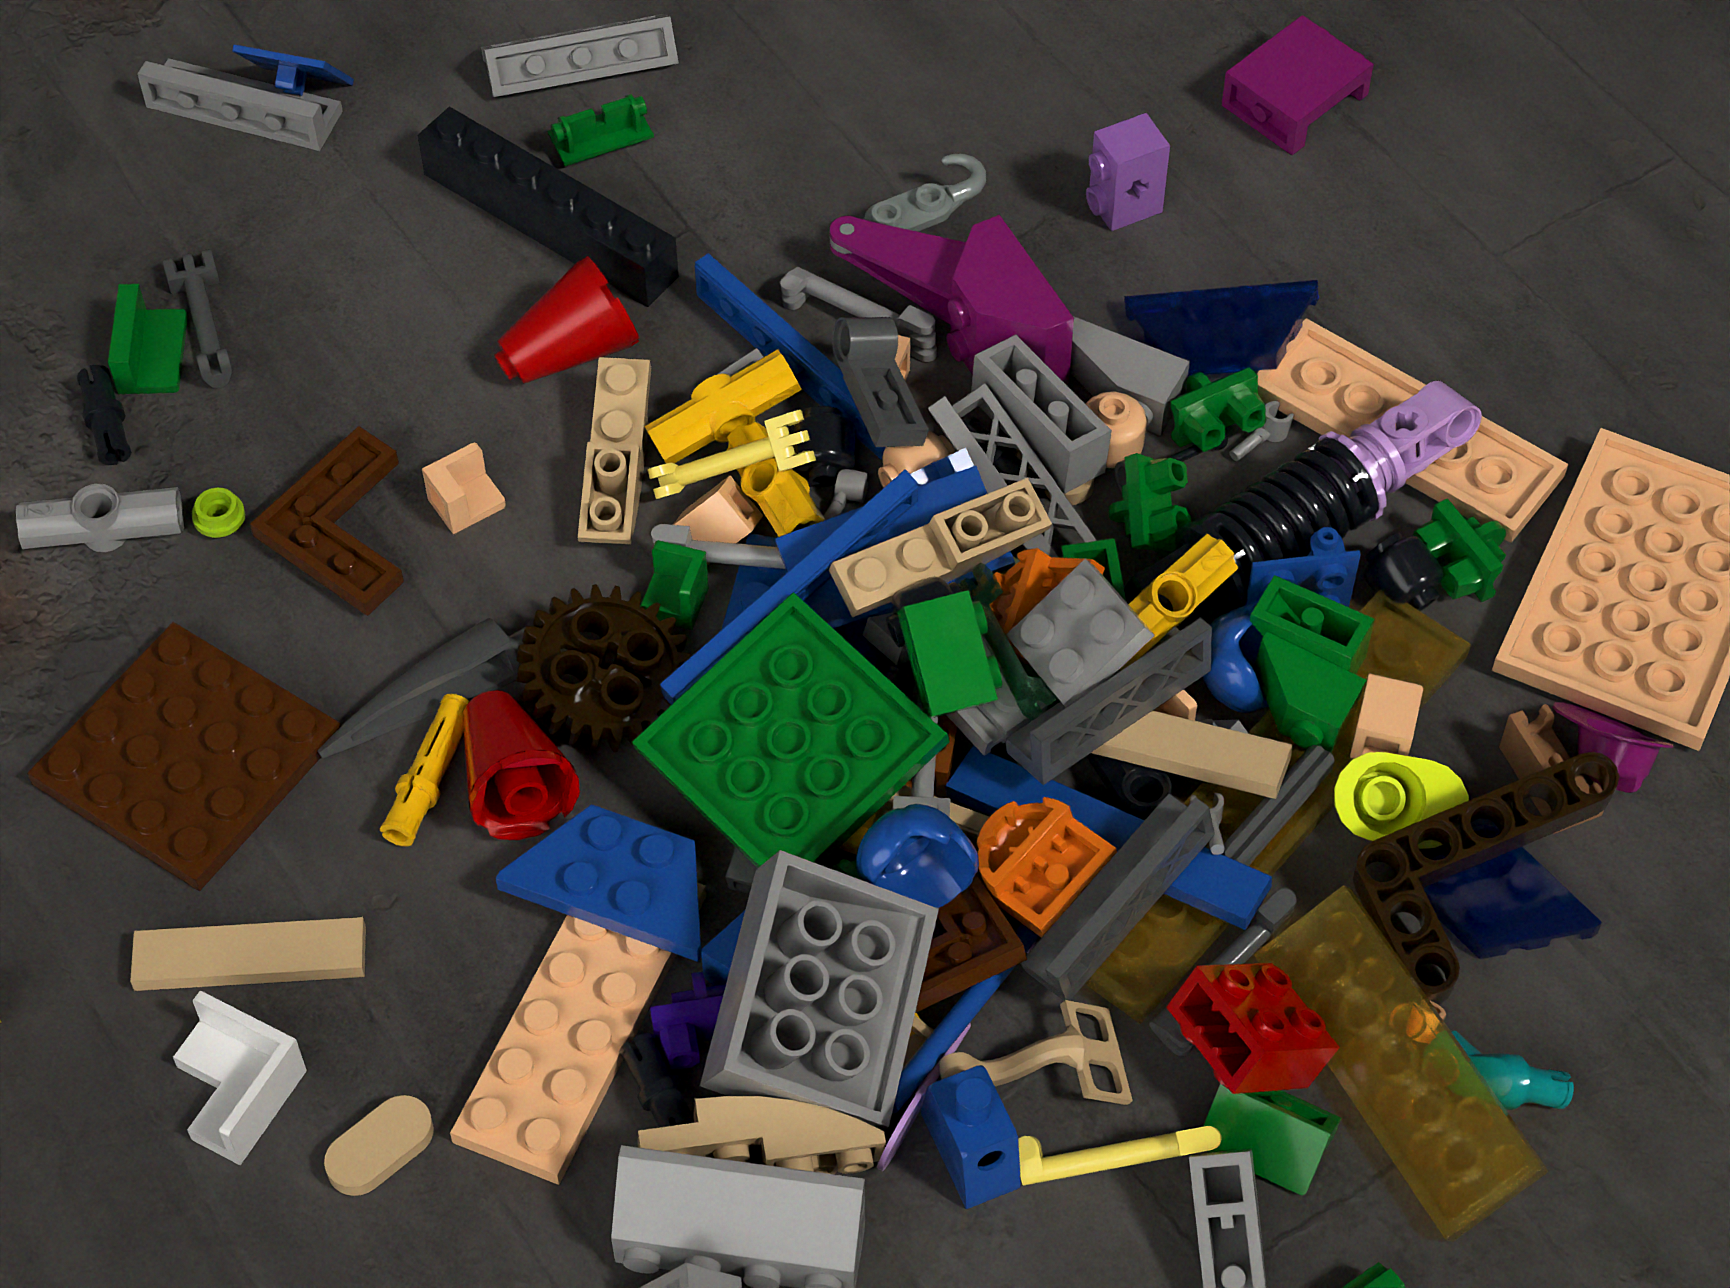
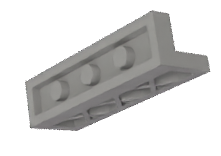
M666 14L481 47L493 97L679 63L671 17Z
M169 58L164 65L145 61L137 74L147 108L317 151L321 150L343 112L341 101L303 92L302 96L283 93L282 89L275 88L273 84Z
M985 383L953 406L944 396L928 407L935 422L954 449L959 451L966 447L974 466H977L987 493L1008 486L1007 483L1013 484L1025 478L1029 479L1034 488L1047 489L1052 498L1048 517L1052 526L1044 532V536L1041 533L1022 544L1025 550L1038 548L1050 557H1058L1050 546L1054 527L1076 530L1084 542L1097 541ZM985 402L994 414L990 435L970 432L961 417ZM1001 425L1010 438L999 436ZM978 443L988 444L986 454ZM996 446L1019 449L1023 455L1019 476L999 473L993 465ZM1029 465L1039 479L1027 477ZM1058 506L1068 520L1056 518Z

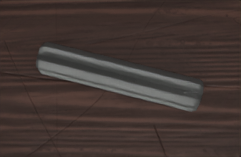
M1309 746L1286 772L1277 798L1264 797L1224 843L1225 850L1222 855L1249 866L1333 770L1335 759L1331 752L1325 751L1321 746Z

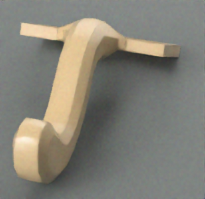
M1065 1000L1060 1006L1067 1031L1062 1034L1039 1040L1012 1054L993 1060L980 1061L964 1052H955L946 1055L939 1062L941 1079L975 1066L983 1065L994 1086L1020 1079L1052 1063H1064L1076 1068L1083 1098L1128 1105L1133 1101L1109 1008ZM1076 1012L1096 1017L1100 1025L1103 1041L1088 1039L1083 1036L1079 1028ZM1089 1064L1105 1066L1111 1071L1117 1093L1101 1091L1096 1088Z

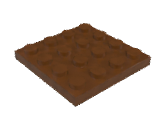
M172 622L27 774L32 785L200 892L318 762L321 757L317 750L341 726L338 721L175 622Z

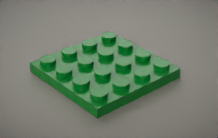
M794 592L632 741L636 751L757 868L779 850L821 865L950 742L948 734Z

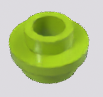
M219 487L211 488L202 492L197 497L192 509V520L195 528L201 534L212 538L225 537L236 532L245 520V509L240 498L230 490Z

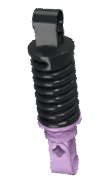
M1433 381L1424 386L1411 398L1386 411L1383 416L1371 424H1363L1353 430L1350 438L1333 431L1326 432L1319 437V441L1297 454L1292 461L1283 463L1276 471L1263 476L1261 481L1249 485L1244 492L1235 494L1229 502L1222 503L1215 507L1213 512H1209L1194 522H1188L1179 527L1175 535L1177 549L1152 566L1140 570L1129 580L1124 589L1127 604L1204 535L1209 534L1215 539H1222L1234 552V560L1238 569L1200 603L1176 628L1182 630L1189 622L1213 606L1226 613L1243 607L1247 598L1252 562L1308 556L1311 552V537L1321 528L1331 527L1338 532L1341 538H1344L1348 531L1356 530L1368 521H1374L1382 516L1383 508L1386 507V492H1395L1405 484L1406 479L1423 471L1429 464L1455 447L1465 444L1474 436L1481 423L1482 414L1480 409L1442 381ZM1158 594L1161 605L1167 610L1173 611V606L1169 599Z

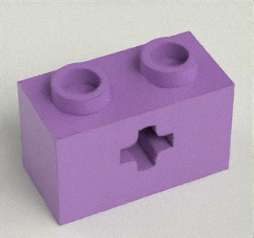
M1147 113L1094 131L1093 151L1089 155L1091 170L1090 186L1086 189V199L1093 214L1096 216L1100 215L1111 231L1163 212L1170 144Z

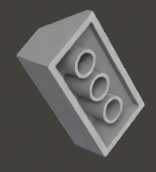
M621 1145L618 1158L611 1234L616 1263H623L626 1268L632 1271L646 1274L655 1273L659 1269L673 1270L685 1263H690L741 1277V1280L752 1288H779V1286L794 1288H856L865 1232V1179Z

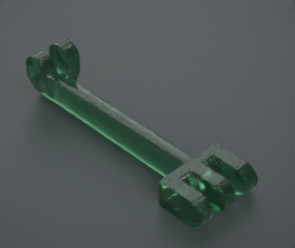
M979 563L972 570L978 585L976 586L974 582L965 577L958 586L962 592L969 590L972 603L981 602L988 626V633L981 635L990 654L995 656L1000 672L1022 714L1030 720H1034L1042 713L1040 706L1036 702L1039 700L1049 706L1057 697L1044 681L1039 678L1028 677L990 607V604L1003 593V590L993 572L985 564Z

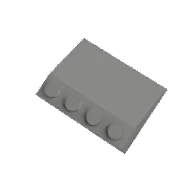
M779 850L755 871L700 1086L727 1096H763L818 1105L855 1117L878 1129H887L892 1116L939 909Z

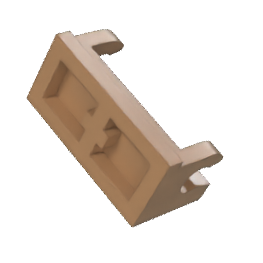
M1546 704L1540 708L1539 716L1530 723H1528V718L1523 710L1510 714L1499 748L1519 780L1570 759L1569 754L1552 729L1555 716ZM1583 776L1575 778L1576 785L1585 793L1598 794L1603 791L1598 783H1593L1589 787ZM1530 797L1542 816L1551 813L1550 806L1545 800L1539 797ZM1603 810L1602 812H1600V813H1599L1598 815H1596V816H1593V817H1591V818H1589V819H1586V820H1584V821H1581V822H1579V823H1577V824H1574V825H1572V826H1570V827H1567V828H1565V829H1562V830H1560V831H1558V832H1561V831L1566 830V829H1568V828L1574 827V826L1579 825V824H1581V823H1584V822H1587V821H1589V820H1592V819H1595V818H1597V817H1600V816H1602L1604 810Z

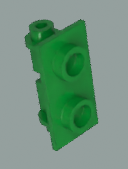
M628 94L625 98L601 105L602 113L595 115L591 108L566 117L564 115L558 117V122L551 124V130L547 132L564 166L654 138V134L643 116L647 114V107L643 97L638 96L634 98L632 94Z

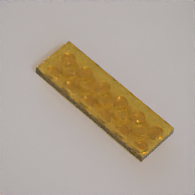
M1345 885L1340 887L1254 953L1259 963H1273L1283 970L1292 982L1291 987L1307 1007L1322 1017L1326 1024L1327 1032L1340 1047L1327 1063L1446 1240L1454 1242L1549 1172L1350 888Z

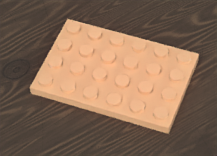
M1600 428L1499 649L1492 671L1700 751L1730 677V475Z

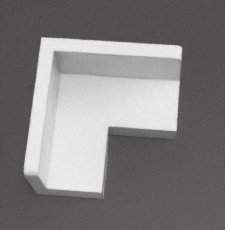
M199 991L193 999V1004L200 1021L173 1056L177 1068L217 1089L187 1130L191 1140L241 1165L307 1070L295 1038L203 991Z

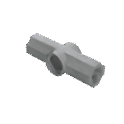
M92 484L80 489L72 498L22 502L16 505L18 539L22 549L85 543L89 549L96 552H109L119 548L130 538L180 534L184 531L182 500L178 487L117 493L106 484Z

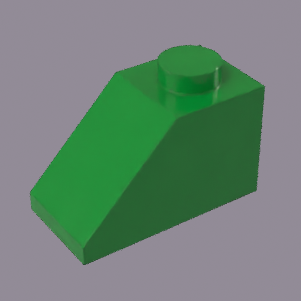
M1276 575L1273 576L1250 616L1251 623L1263 637L1268 631L1354 674H1357L1367 656L1375 621L1370 616Z
M1268 631L1262 638L1254 665V671L1279 733L1291 738L1301 748L1308 749L1309 746L1316 745L1332 753L1357 709L1367 680Z

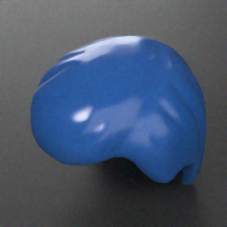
M1257 603L1229 611L1210 623L1212 627L1211 671L1202 677L1210 693L1220 703L1241 713L1255 712L1268 706L1254 671L1255 661L1263 638L1250 621L1251 613Z
M911 804L904 808H897L887 812L867 830L858 847L856 868L860 880L940 908L948 904L970 886L973 877L978 871L979 856L971 841L949 816L931 806Z

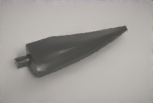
M487 618L449 640L411 666L354 713L317 750L320 757L325 759L392 730L436 714L441 704L440 702L446 694L461 695L471 701L481 693L498 690L516 680L520 665L516 659L519 645L524 644L522 638L525 628L508 637L494 620Z

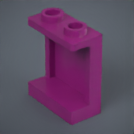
M1301 15L1226 71L1222 106L1287 153L1294 155L1305 146L1307 129L1311 123L1349 94L1359 101L1368 95L1374 64L1361 53L1354 51L1335 38L1326 29L1319 27Z

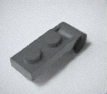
M890 317L839 318L834 325L832 336L834 356L875 447L924 446L929 429L895 361L898 349V333L895 322Z

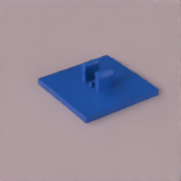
M233 45L232 52L265 70L276 71L275 88L282 89L283 93L302 96L307 77L353 86L354 79L325 61Z

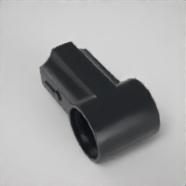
M1093 753L1087 755L1119 809L1126 813L1146 820L1168 794H1171L1172 783L1164 771Z

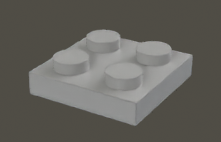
M1086 558L1006 634L1065 707L1070 706L1110 679L1155 636L1099 570Z

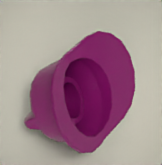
M1555 702L1552 706L1557 713L1578 724V755L1587 752L1602 753L1613 761L1619 773L1616 790L1626 793L1636 792L1641 787L1643 780L1649 775L1660 748L1674 747L1673 744L1648 738L1592 710L1563 702ZM1588 776L1593 782L1598 783L1601 786L1600 782L1597 779H1595L1592 776Z

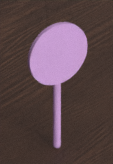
M969 1023L943 1057L956 1051L970 1029L971 1023ZM939 1062L916 1090L914 1098L900 1119L877 1165L879 1170H885L909 1132L923 1105L927 1087L936 1082L940 1076Z

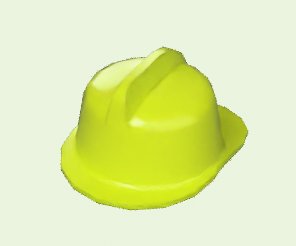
M1367 752L1352 759L1340 772L1334 787V806L1341 822L1354 835L1369 841H1374L1469 801L1468 792L1461 778L1448 766L1428 759L1387 752ZM1426 840L1418 844L1419 849H1429L1443 844L1435 840Z

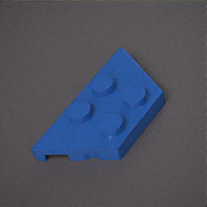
M591 804L500 870L495 878L497 889L696 962H699L701 957L695 841Z

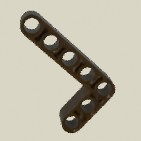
M1596 752L1579 754L1376 839L1363 847L1358 855L1354 870V886L1405 993L1412 1001L1419 1005H1423L1425 1001H1432L1440 1005L1452 993L1460 970L1458 958L1423 888L1598 815L1605 810L1618 786L1619 773L1616 765L1610 758ZM1582 775L1592 776L1600 782L1603 791L1598 794L1585 793L1576 785L1575 778ZM1528 797H1539L1548 803L1551 813L1545 816L1533 815L1524 807L1523 800ZM1480 818L1489 819L1496 824L1500 834L1493 838H1483L1474 832L1471 822ZM1426 840L1438 841L1446 848L1448 856L1441 860L1428 859L1419 851L1418 844ZM1373 862H1385L1393 868L1396 877L1384 883L1375 881L1368 875L1366 866ZM1396 913H1410L1417 918L1421 929L1411 934L1401 933L1394 928L1390 918ZM1421 964H1435L1444 972L1446 982L1438 986L1426 985L1417 977L1415 968Z

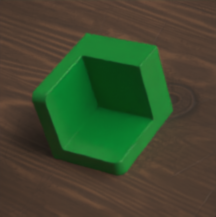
M657 540L652 549L654 574L641 607L647 609L652 604L658 602L661 604L657 615L659 621L674 617L676 619L675 626L693 630L709 589L706 551Z

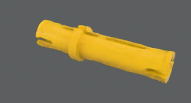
M446 694L442 698L438 712L422 741L408 773L401 775L395 786L396 799L380 827V832H383L382 836L389 842L399 846H411L427 810L436 805L440 797L438 787L464 733L463 711L470 702L467 698L457 694Z

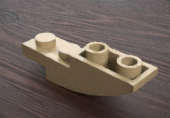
M599 357L590 442H587L578 528L579 542L631 544L641 494L648 436L644 426L649 424L647 410L651 379L650 360Z
M1025 478L933 515L929 524L834 561L829 568V572L853 618L892 602L893 596L897 591L929 577L936 576L948 583L1038 536L1048 530L1052 523L1028 478Z
M723 1096L695 1099L694 1123L638 1131V1148L740 1162H749L751 1160L750 1156L760 1155L762 1165L812 1172L817 1169L838 1167V1172L844 1174L858 1173L874 1166L873 1162L880 1160L886 1145L884 1131L855 1117L818 1105L763 1096Z

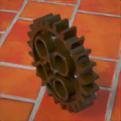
M595 584L592 585L589 598L584 599L580 592L573 588L570 590L568 605L557 597L551 598L549 613L538 609L535 612L534 627L526 626L522 638L524 644L519 645L516 661L521 663L518 667L516 680L517 682L527 683L523 689L522 700L529 702L538 700L532 717L536 720L550 715L552 720L548 732L551 735L563 727L569 729V745L576 743L580 736L583 735L588 737L590 751L594 752L598 747L600 739H607L613 752H618L621 739L625 737L634 747L632 741L671 706L664 698L660 684L693 656V654L682 652L687 641L686 634L671 635L676 619L674 617L661 621L657 619L661 604L656 602L647 609L640 607L641 593L638 591L629 601L622 600L620 586L616 585L611 592L610 598L602 597L598 585ZM580 632H594L601 639H586ZM629 653H644L650 660H636ZM602 665L609 667L608 670L602 669ZM564 674L573 675L581 682L576 684L566 683L559 676ZM644 684H649V687H643ZM613 695L623 696L631 704H616L609 697Z

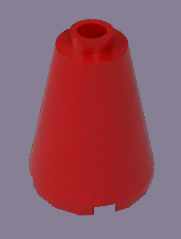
M589 256L577 261L497 340L501 350L495 353L494 357L509 380L518 376L522 383L525 384L599 359V357H605L631 348L639 342V335L618 297H614L606 285L609 282Z
M494 690L474 697L463 711L468 799L472 818L478 827L480 824L488 830L490 836L500 840H522L541 835L550 829L548 821L561 812L565 818L575 806L580 795L579 778L574 766L510 694Z

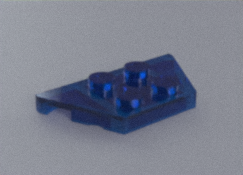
M1318 280L1124 296L1126 316L1130 321L1136 320L1144 330L1146 342L1151 347L1190 361L1188 376L1197 372H1202L1205 375L1239 372L1248 367L1253 371L1277 369L1287 353V344L1296 338L1303 326L1302 316L1308 306H1315L1319 300Z
M1480 818L1471 822L1474 832L1483 838H1493L1500 834L1496 824L1489 819ZM1443 845L1436 848L1419 849L1423 856L1431 860H1441L1448 856L1447 850ZM1523 847L1423 888L1438 919L1479 959L1506 955L1508 951L1517 948L1532 950L1547 947L1551 939L1580 934L1582 940L1589 939L1598 934L1602 924L1585 905Z

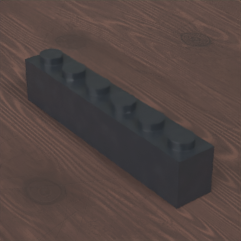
M449 106L417 135L424 175L574 264L589 256L603 273L609 285L643 305L649 307L679 277L677 246L674 236Z

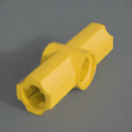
M777 349L732 376L722 373L707 378L693 390L691 400L644 427L665 463L675 464L714 440L721 443L728 442L726 437L738 425L746 426L754 423L756 416L802 389L785 358Z
M757 422L746 426L738 425L726 437L728 440L727 450L769 437L767 429ZM775 457L736 469L741 476L742 491L758 503L779 537L825 520L809 495L810 487L808 481L793 469L779 472Z
M1209 534L1204 535L1128 604L1155 636L1119 669L1120 671L1145 655L1237 571L1238 566L1234 560V552L1222 539H1215ZM1158 594L1169 599L1173 606V611L1167 610L1161 605Z

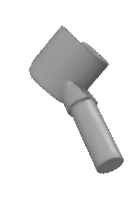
M1268 402L1266 404L1264 426L1254 430L1251 435L1229 452L1231 458L1236 462L1239 461L1257 445L1266 440L1271 442L1283 441L1288 435L1294 414L1291 413L1284 419L1275 418L1280 402Z
M844 469L838 473L834 497L823 516L825 520L840 515L847 500L864 503L868 490L867 473Z
M1214 793L1213 808L1210 809L1215 835L1208 843L1211 853L1214 855L1222 854L1225 850L1219 829L1224 805V797L1220 793ZM1192 795L1190 797V803L1193 801L1196 795Z

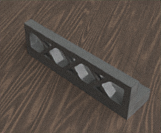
M1201 618L1181 631L1174 627L1140 659L1122 671L1118 670L1110 679L1070 706L1065 707L1059 702L1007 737V753L1042 785L1046 784L1210 672L1212 627Z
M1168 794L1026 955L1027 960L1021 963L1024 971L1063 1001H1070L1215 835L1209 806L1196 797L1186 806L1171 794Z

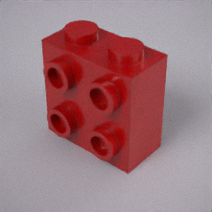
M1273 963L1197 965L1166 1006L1180 1025L1183 1036L1198 1048L1214 1069L1213 1072L1216 1079L1229 1089L1232 1094L1308 1088L1340 1048L1327 1032L1326 1024L1322 1017L1307 1007L1291 987L1292 982L1289 976Z

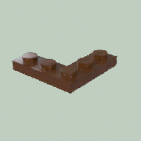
M358 426L250 523L252 534L255 538L367 616L404 583L402 570L334 523L399 464L396 450Z
M975 874L972 883L967 889L958 894L948 904L938 908L936 923L943 934L931 941L915 1013L1027 960L1023 943L977 874Z

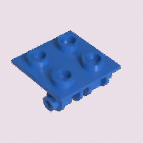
M1323 527L1312 535L1310 540L1311 552L1308 556L1252 562L1245 606L1258 603L1273 576L1276 575L1349 607L1361 556L1360 550L1346 552L1343 540L1338 532L1331 527Z

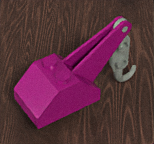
M954 153L944 156L941 160L945 166L961 165L967 168L971 173L967 180L954 185L924 184L872 205L866 211L864 219L842 216L831 223L830 249L832 253L859 267L950 324L951 330L947 334L949 350L956 361L964 362L972 375L976 354L1017 335L1065 384L1069 383L1074 317L1002 217L997 215L974 224L966 242L918 232L945 221L963 202L972 199L982 191L986 184L987 173L983 164L975 157Z

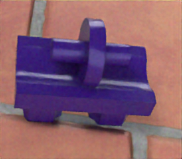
M703 971L691 973L693 990L671 993L672 1004L650 1007L653 1036L658 1049H662L671 1070L691 1068L700 1063L697 1043L711 1041L726 984L706 987Z

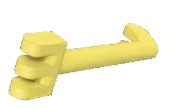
M796 410L765 420L769 437L680 466L674 463H666L647 469L649 478H658L660 487L653 489L655 498L660 499L679 493L686 485L773 457L776 459L779 472L816 461L813 450L795 454L793 447L810 440L808 431L804 430L790 435L787 427L804 420L802 411Z
M1204 1126L1043 1157L1041 1144L1037 1138L1022 1136L1018 1139L1021 1182L1025 1186L1210 1151L1219 1147L1222 1136L1217 1128Z

